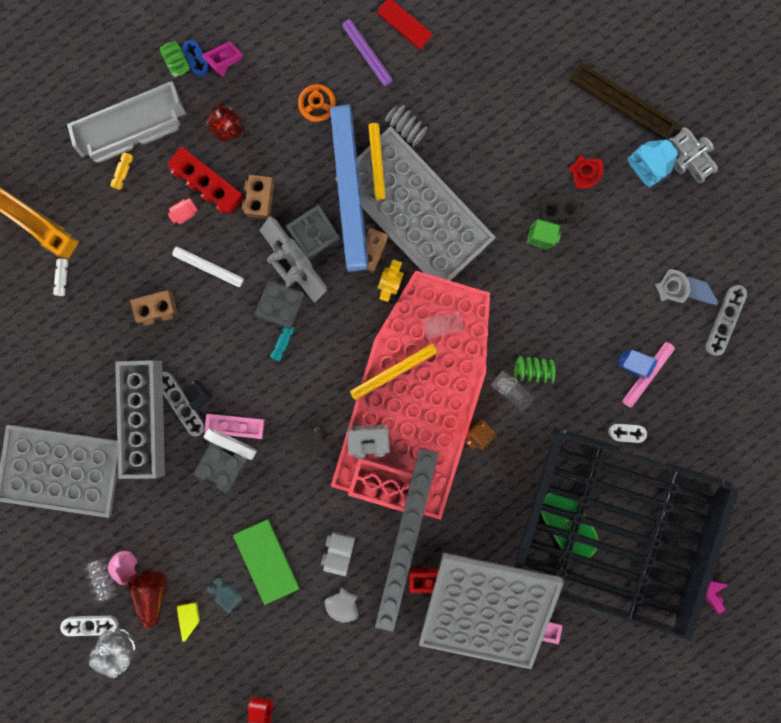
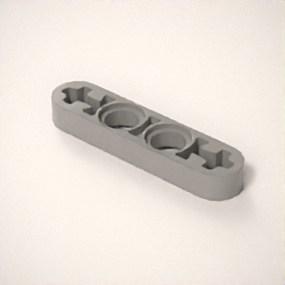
M732 286L727 291L706 343V351L710 355H721L727 347L747 297V290L743 286ZM739 290L738 293L741 294V297L735 299L733 291ZM728 306L734 310L732 317H728L725 314V309ZM721 324L727 327V332L724 335L718 332V327ZM718 341L717 346L720 348L719 350L714 351V348L711 346L712 344H716Z
M162 372V376L169 377V385H175L174 388L166 392L165 389L169 387L163 383V395L188 433L192 436L202 435L205 432L204 421L198 412L190 407V400L170 372ZM175 390L181 394L179 401L171 399V393ZM185 406L191 409L189 417H184L181 413L182 408ZM194 416L196 417V419L193 420L196 425H201V427L199 428V433L198 431L193 432L192 428H194V425L192 424V422H189L188 424L186 422L187 420L192 419Z

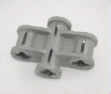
M684 127L674 138L668 139L678 152L677 156L679 158L675 160L673 167L679 174L685 173V169H688L698 183H703L706 177L718 171L716 163L707 154V152L710 153L714 150L713 144L708 138L702 137L698 142L692 132Z

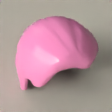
M130 551L116 553L108 564L110 576L120 585L129 584L137 575L135 571L137 559Z

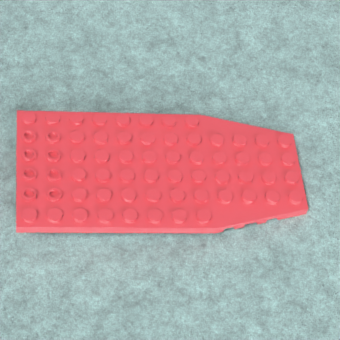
M419 271L414 272L374 340L361 384L430 344L436 347L437 353L356 400L349 427L388 424L390 450L389 453H385L386 456L374 457L373 453H368L364 458H354V455H349L348 436L346 433L331 487L347 491L349 496L403 512L419 447L437 451L439 455L423 516L427 515L441 520L486 374L489 292Z

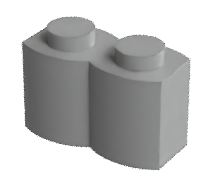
M333 531L332 536L328 535L325 545L329 547L328 553L323 554L321 565L324 566L323 571L346 577L356 536Z

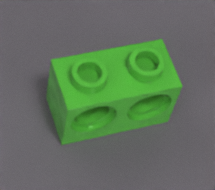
M537 219L531 225L526 244L549 250L556 243H559L561 237L560 225Z

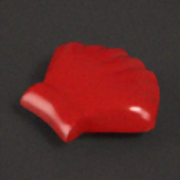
M579 156L577 161L569 167L570 172L574 174L576 187L578 189H588L599 182L603 175L602 160L584 159L583 156Z

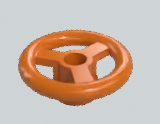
M320 84L306 87L298 99L300 113L312 122L327 120L331 117L330 107L336 106L333 92L328 87ZM319 90L328 95L330 105L324 103L323 95L319 93ZM313 91L308 97L309 105L304 108V99L306 95ZM319 100L320 102L319 104H314V101ZM321 108L327 111L322 116H312L309 114L314 109Z

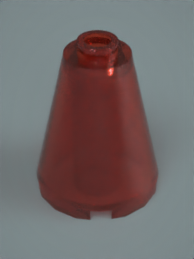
M145 571L142 576L137 577V574H135L127 581V587L139 624L144 628H153L160 620L168 581L167 576L164 577L162 572Z

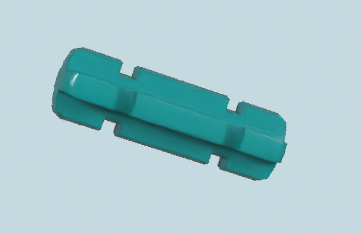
M283 327V333L280 334L274 347L275 350L271 353L270 357L276 361L281 360L282 352L285 351L290 340L289 337L294 332L293 327L291 330Z

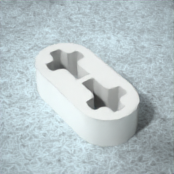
M613 424L609 428V435L616 441L641 443L646 439L647 431L639 425ZM619 427L621 431H626V435L620 434L617 438L614 430H617ZM638 429L639 432H642V435L636 439V436L630 435V432H636Z

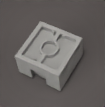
M388 424L349 427L347 431L349 455H354V458H364L368 453H373L374 457L386 456L385 453H389Z

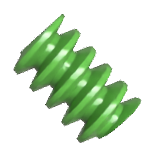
M519 356L514 365L513 379L515 380L517 375H520V379L523 381L524 377L527 376L528 381L531 382L534 376L536 382H539L540 378L543 377L544 383L550 378L551 384H553L555 379L554 360L550 359L547 363L546 359H541L539 363L538 358H534L531 361L530 357H526L524 361L523 357Z

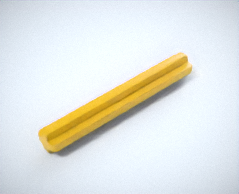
M371 123L369 124L375 199L384 200L386 196L379 124Z

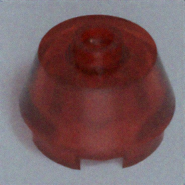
M223 102L213 106L206 124L210 133L215 138L225 143L241 137V133L245 131V126H241L238 122L241 118L230 106L225 108Z

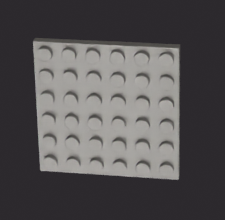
M443 553L421 632L419 646L532 669L563 586V578Z

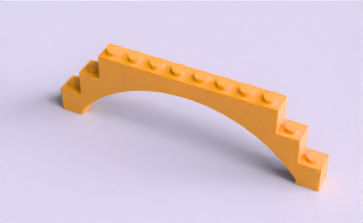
M0 187V212L31 233L44 247L58 256L69 259L79 242L73 239L71 234L64 231L63 227Z

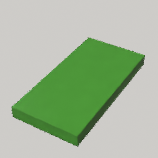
M269 519L233 535L264 605L300 589Z

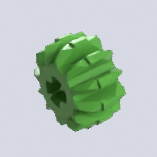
M168 42L160 47V52L173 76H181L189 71V65L177 42Z

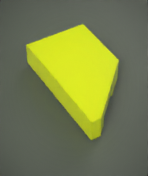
M197 602L177 606L182 642L186 641L200 621Z

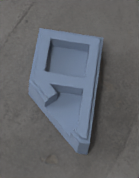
M687 277L691 287L688 298L715 306L718 305V301L707 282Z

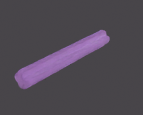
M346 20L343 23L344 30L384 86L389 85L392 82V77L352 20Z

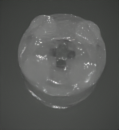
M122 629L104 631L99 636L91 652L90 667L103 675H107L109 678H116L119 674L126 671L136 649L132 635Z

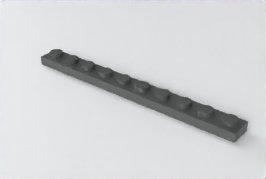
M419 447L375 628L394 632L439 455L437 451Z

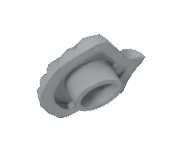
M673 269L667 271L661 283L655 284L661 301L670 299L684 303L691 291L690 282L686 275Z
M341 588L340 593L325 600L327 613L331 618L341 623L357 619L358 610L355 601L358 595Z

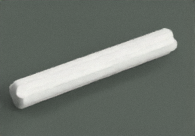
M175 247L172 253L174 257L237 287H241L244 281L242 277L179 247Z

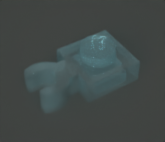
M216 578L213 582L217 584V588L214 589L209 585L207 591L210 594H216L218 597L214 601L229 613L242 599V596L229 584L224 588L222 581Z

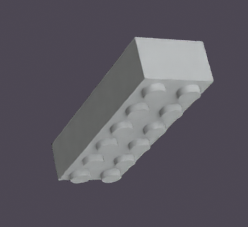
M162 361L115 362L118 479L162 477L165 475Z

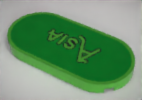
M546 493L544 504L572 513H576L579 504L576 501L551 493ZM544 511L540 512L547 525L570 532L572 520ZM580 524L578 535L599 541L593 527ZM553 535L560 548L564 550L567 539ZM575 542L572 553L590 558L594 555L597 548Z

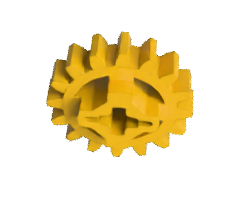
M393 259L390 268L385 267L378 289L382 290L379 299L388 302L391 294H397L404 274L399 272L402 262Z

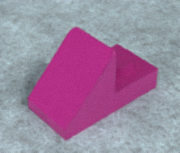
M227 42L204 53L202 57L215 71L224 77L227 68L239 62L243 54L231 42Z
M712 578L706 600L711 608L720 614L725 611V608L722 605L724 601L717 592L725 588L727 584Z

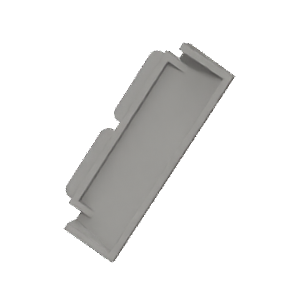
M170 81L71 122L67 126L72 145L81 157L89 155L93 161L100 163L132 150L134 144H146L177 131L181 125L178 117L185 115L186 112L173 81Z

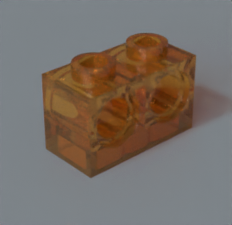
M479 419L468 430V433L465 435L467 437L465 442L473 450L477 448L481 452L498 435L485 421Z

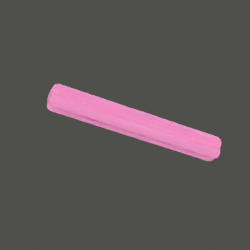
M666 342L656 354L654 359L658 360V363L649 378H639L622 400L626 406L631 408L675 350L672 344Z

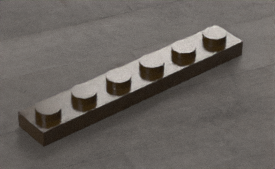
M582 62L569 80L662 140H668L678 125L676 121Z

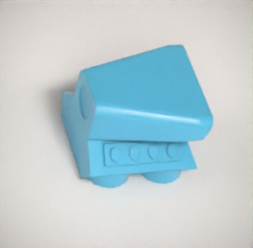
M669 140L649 141L628 157V162L644 184L651 187L672 171L678 152Z

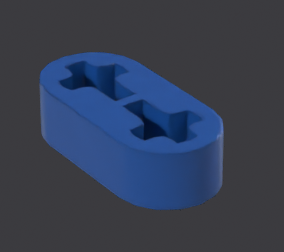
M193 40L186 41L183 44L182 50L192 71L198 77L206 76L209 73L210 67L208 62L202 57L203 52ZM191 46L195 48L196 56L194 57L189 52V47ZM198 60L201 63V65H204L202 71L197 69L198 65L196 61Z

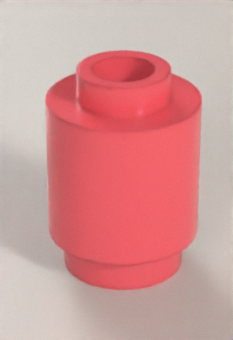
M188 198L170 207L168 215L174 224L178 222L180 225L195 216L198 209L193 201Z

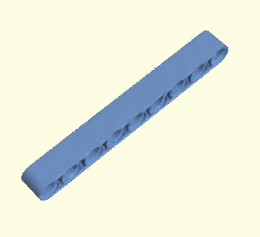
M350 104L330 107L345 259L347 270L351 272L368 269V256L353 116Z

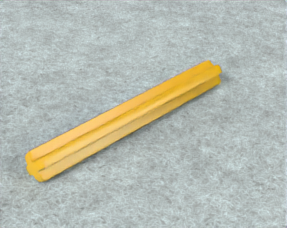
M430 344L350 391L353 399L357 400L437 353L436 347Z

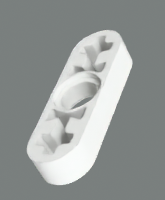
M208 428L203 436L208 441L250 460H253L257 452L253 447L212 428Z
M73 616L65 619L61 623L60 629L66 636L111 635L118 628V620L114 616ZM86 621H92L94 623V630H88L86 628ZM108 621L109 624H113L110 630H108V626H102L99 628V625H104ZM71 622V625L80 624V627H74L72 630H70V627H67L66 625Z

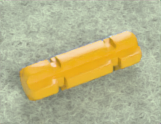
M125 152L122 153L121 162L118 163L115 179H112L110 184L112 188L121 190L123 186L122 181L125 180L130 167L129 163L133 160V156Z

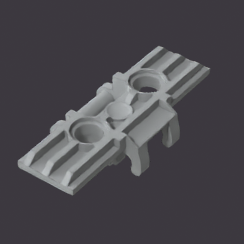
M270 216L260 229V232L274 251L267 258V262L274 266L286 282V287H290L295 282H298L313 302H317L327 291V286L314 271L312 264L295 241L289 238L276 219ZM285 258L292 268L287 272L279 260Z

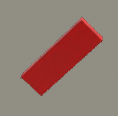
M386 0L377 11V15L419 50L424 47L433 35L393 0Z

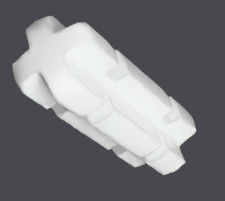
M59 258L56 261L58 268L55 270L54 284L56 287H54L53 294L64 296L68 260Z

